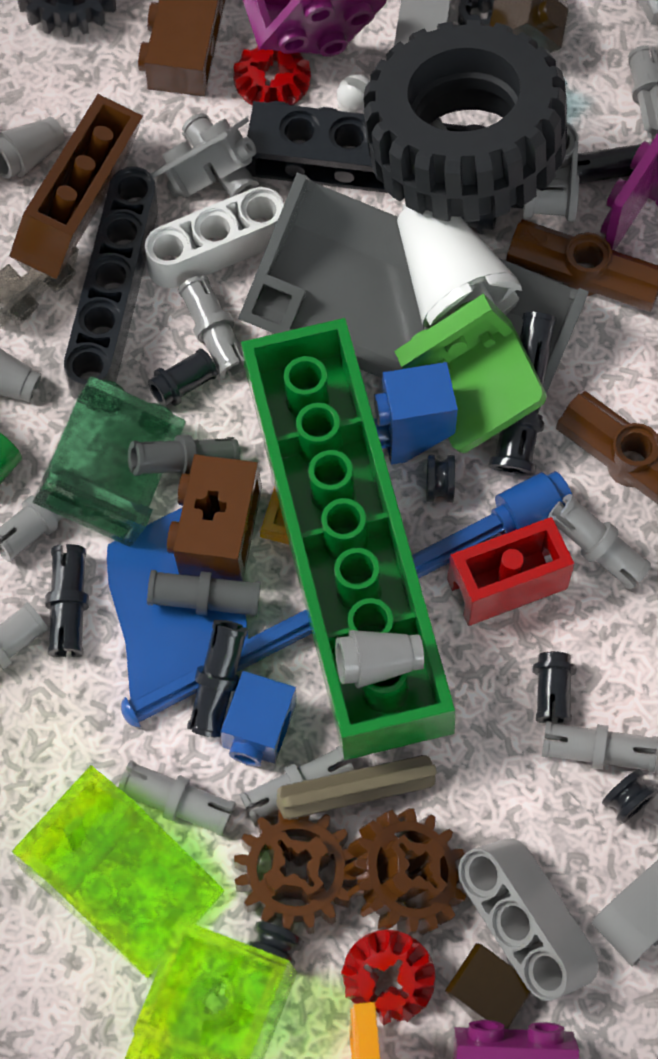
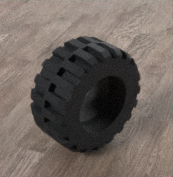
M467 20V25L453 26V21L439 23L437 29L427 32L424 28L411 34L409 42L405 45L399 42L386 54V61L381 59L370 75L371 81L365 87L363 101L372 169L377 180L384 184L385 190L394 199L400 202L405 198L406 207L422 215L427 210L433 212L435 219L450 221L451 216L464 217L465 222L480 221L481 215L492 213L493 217L496 218L508 214L510 206L518 204L522 207L537 197L536 188L541 191L547 188L556 177V170L563 164L567 143V95L563 73L556 66V60L543 46L538 48V42L523 32L519 35L513 34V29L510 26L495 23L494 27L484 26L482 20ZM462 110H481L502 117L501 120L488 127L465 132L447 131L430 125L431 122L443 115Z

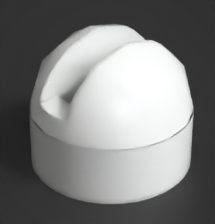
M358 74L347 76L337 89V104L339 108L344 112L364 114L363 97L365 87L371 80L366 76Z

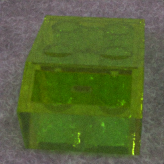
M92 765L87 768L11 851L21 871L147 979L153 975L225 892L132 798Z

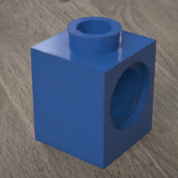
M242 671L221 729L222 747L230 750L229 756L249 766H260L262 760L276 764L297 704L296 687Z

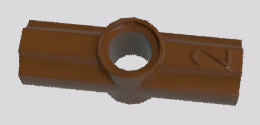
M524 219L518 223L507 253V262L561 281L568 287L586 290L589 292L588 296L599 294L651 312L658 296V265L612 250L607 240L596 233L585 232L571 236ZM578 263H589L594 267L585 268L578 265Z
M584 391L582 394L578 393L558 420L556 429L607 466L608 472L615 482L626 487H635L658 504V434L645 424L629 423L587 391ZM623 452H637L645 460L632 461L626 458Z

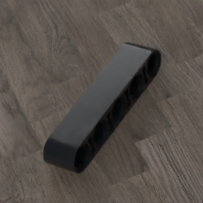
M140 167L120 169L113 175L110 181L64 358V371L70 394L78 403L86 406H96L104 403L111 397L115 389L146 264L145 242L147 236L154 230L158 215L154 178L146 169ZM131 198H142L137 201H127ZM121 240L131 241L130 243H127L125 245L115 244L116 242ZM110 283L121 284L114 289L104 288V286ZM99 327L111 328L108 332L102 334L92 332ZM87 372L101 373L93 379L79 378Z

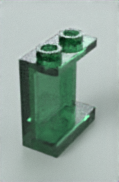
M89 377L75 399L32 503L131 547L148 524L153 511L150 508V504L162 473L134 476V473L130 471L128 463L129 445L132 441H172L183 432L186 421L174 415L164 405L148 403L125 392L115 382Z

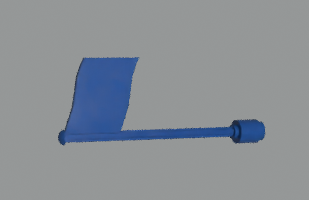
M556 471L548 475L541 472L495 496L496 508L491 510V515L412 555L418 579L450 562V555L455 552L547 519L551 510L559 501L564 506L566 505L563 502V497L568 494L572 495L568 484ZM182 508L109 543L107 547L108 585L125 640L130 700L126 697L122 700L121 712L126 722L133 727H141L139 722L197 693L199 683L195 681L197 667L204 666L214 620L232 621L247 627L246 614L208 610V615L206 616L197 615L196 609L155 604L153 606L147 605L151 570L179 574L174 554H170L167 551V538L171 522L180 521ZM306 609L251 638L247 634L237 672L312 634Z

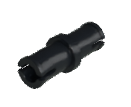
M60 544L51 548V591L45 595V606L50 610L48 655L52 657H66L67 651H71V657H81L84 651L82 647L83 611L89 608V595L84 592L87 550L80 545L66 544L67 553H63V546Z
M227 620L213 621V630L204 666L197 667L195 681L199 683L187 729L201 736L213 738L221 736V729L231 692L236 690L240 679L236 672L244 640L248 634V628Z

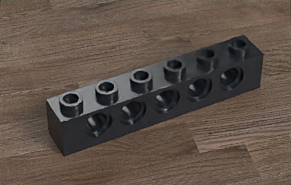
M253 101L247 137L254 143L256 154L252 156L251 163L245 166L253 177L293 182L298 172L319 185L388 193L384 188V184L377 180L372 169L364 114L339 111L332 107L310 108L293 106L281 101L270 103ZM443 123L448 131L455 132L485 128V126L478 124L464 126ZM302 140V141H306V142H304V143H295L294 141ZM352 146V147H355V148H353V149H345V148H342V147ZM518 204L510 206V208L523 209V206L520 207Z

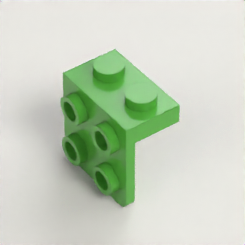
M484 293L474 300L463 303L454 313L431 328L418 332L409 342L395 350V354L403 369L447 362L458 408L455 434L448 439L452 447L460 453L469 452L535 411L545 403L547 398L546 392L511 320Z

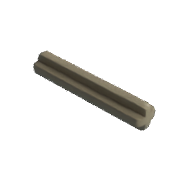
M420 755L309 779L279 787L277 789L276 804L283 818L290 820L431 788L436 782L435 775L437 774L435 764H432L429 756Z

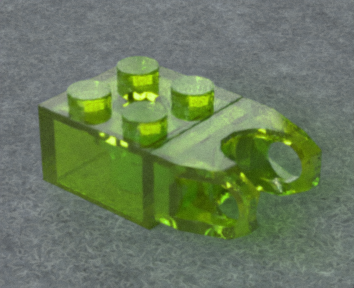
M179 918L132 1032L135 1034L124 1059H264L298 972L289 960ZM220 989H225L224 996L228 998L226 1006L221 1011L218 1010V1013L212 1014V1010L205 1005L207 998L210 994L218 997Z

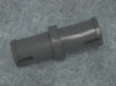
M177 435L172 441H132L128 450V463L130 471L134 473V476L176 473L181 478L183 473L190 474L194 454L240 460V447L237 439H234V437L194 440L191 435Z
M151 570L147 605L153 606L155 604L196 609L197 615L206 616L208 615V610L257 617L261 582L255 581L253 583L212 578V572L201 571L200 577Z

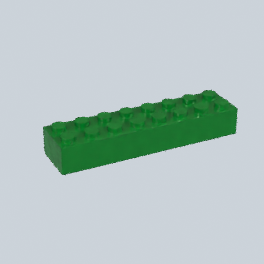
M346 318L241 341L246 376L344 761L455 734V707ZM351 630L407 635L419 634L424 650L423 669L412 670V672L361 688H356L354 683L342 684L336 663V639L349 636Z

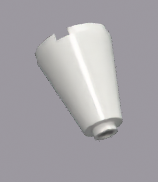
M405 204L403 205V211L398 216L397 223L424 330L431 328L454 313L463 303L474 300L483 293L505 315L517 305L519 298L515 291H522L517 277L461 217L451 216L450 221L439 220L433 217V212L426 210L422 215L406 207Z

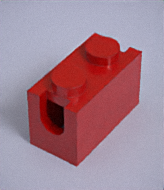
M550 517L451 554L447 581L452 591L461 590L465 603L463 616L467 625L471 626L568 589L575 563L553 518ZM551 555L553 561L546 563L544 557Z

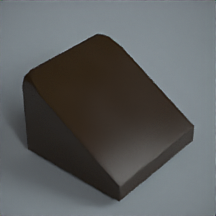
M477 942L445 989V992L475 1021H496L502 1023L504 1029L510 1027L531 994L512 966Z

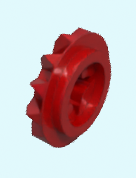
M258 45L252 50L243 49L238 63H234V85L241 98L252 106L253 101L267 103L281 101L294 105L305 96L310 87V62L305 60L299 52L283 53L282 51L259 49ZM274 61H278L279 73L275 75L274 79H271L269 86L267 85L265 72H268L270 66H273Z
M378 930L360 938L349 950L341 971L345 986V998L351 999L355 1004L375 1002V1010L380 1013V1021L383 1026L390 1023L391 1018L408 1022L426 1008L433 995L436 983L434 963L425 947L412 936L396 930ZM398 959L401 960L402 964L398 969L400 972L396 981L403 988L399 990L396 987L390 986L385 992L382 991L379 996L376 995L374 992L377 989L376 984L379 976L373 969L376 967L381 971H385L390 965L394 966Z

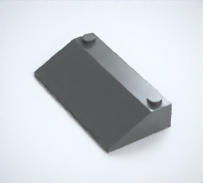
M297 172L238 319L276 334L346 318L361 370L383 378V372L403 369L395 354V350L409 342L415 334L424 330L397 223L398 216L311 181L307 176ZM500 259L517 277L522 291H515L519 301L506 315L511 320L519 338L523 324V313L528 311L541 312L557 318L556 325H554L547 372L543 385L547 394L589 292L581 288L577 290Z

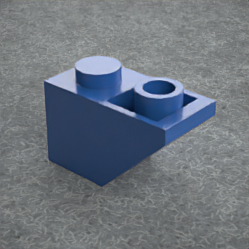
M447 362L383 372L382 393L374 394L376 413L374 422L381 447L388 450L391 465L406 463L455 434L458 408Z

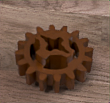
M408 808L399 815H396L393 810L387 811L377 817L376 821L372 820L359 829L361 837L350 843L347 848L352 855L358 858L344 867V873L357 877L358 884L348 890L349 897L363 896L366 903L362 906L360 915L366 917L374 912L380 916L378 930H388L397 923V931L412 935L417 931L421 936L438 929V924L441 925L452 920L456 916L452 907L464 902L466 899V895L456 887V884L461 882L455 862L461 859L465 852L463 849H450L447 843L450 841L453 832L451 829H447L438 834L434 830L436 817L431 814L417 822V816L413 808Z
M278 809V823L274 825L260 817L257 820L260 836L257 838L244 833L241 838L242 846L249 852V855L240 854L234 857L235 869L247 873L234 879L237 892L251 891L244 901V908L247 913L261 907L263 909L261 921L273 923L276 918L280 919L283 922V928L291 932L295 922H303L308 934H312L315 931V918L321 916L330 925L335 923L336 913L333 905L337 904L349 908L352 897H349L347 890L343 887H353L358 884L357 877L344 873V867L357 860V857L352 855L347 849L342 850V847L348 841V832L345 829H341L331 834L329 832L331 816L328 814L323 815L317 823L310 821V815L292 820L285 819ZM301 836L310 838L312 840H310L309 842L291 840L289 837ZM265 851H267L273 861L272 869L263 874L264 878L259 881L257 875L259 862ZM284 856L289 862L292 861L298 867L307 863L306 878L308 883L304 878L300 879L295 873L285 877L286 861ZM333 860L335 877L327 891L324 888L323 881L320 879V871L326 868L328 863ZM285 897L302 900L305 905L289 906L279 901Z

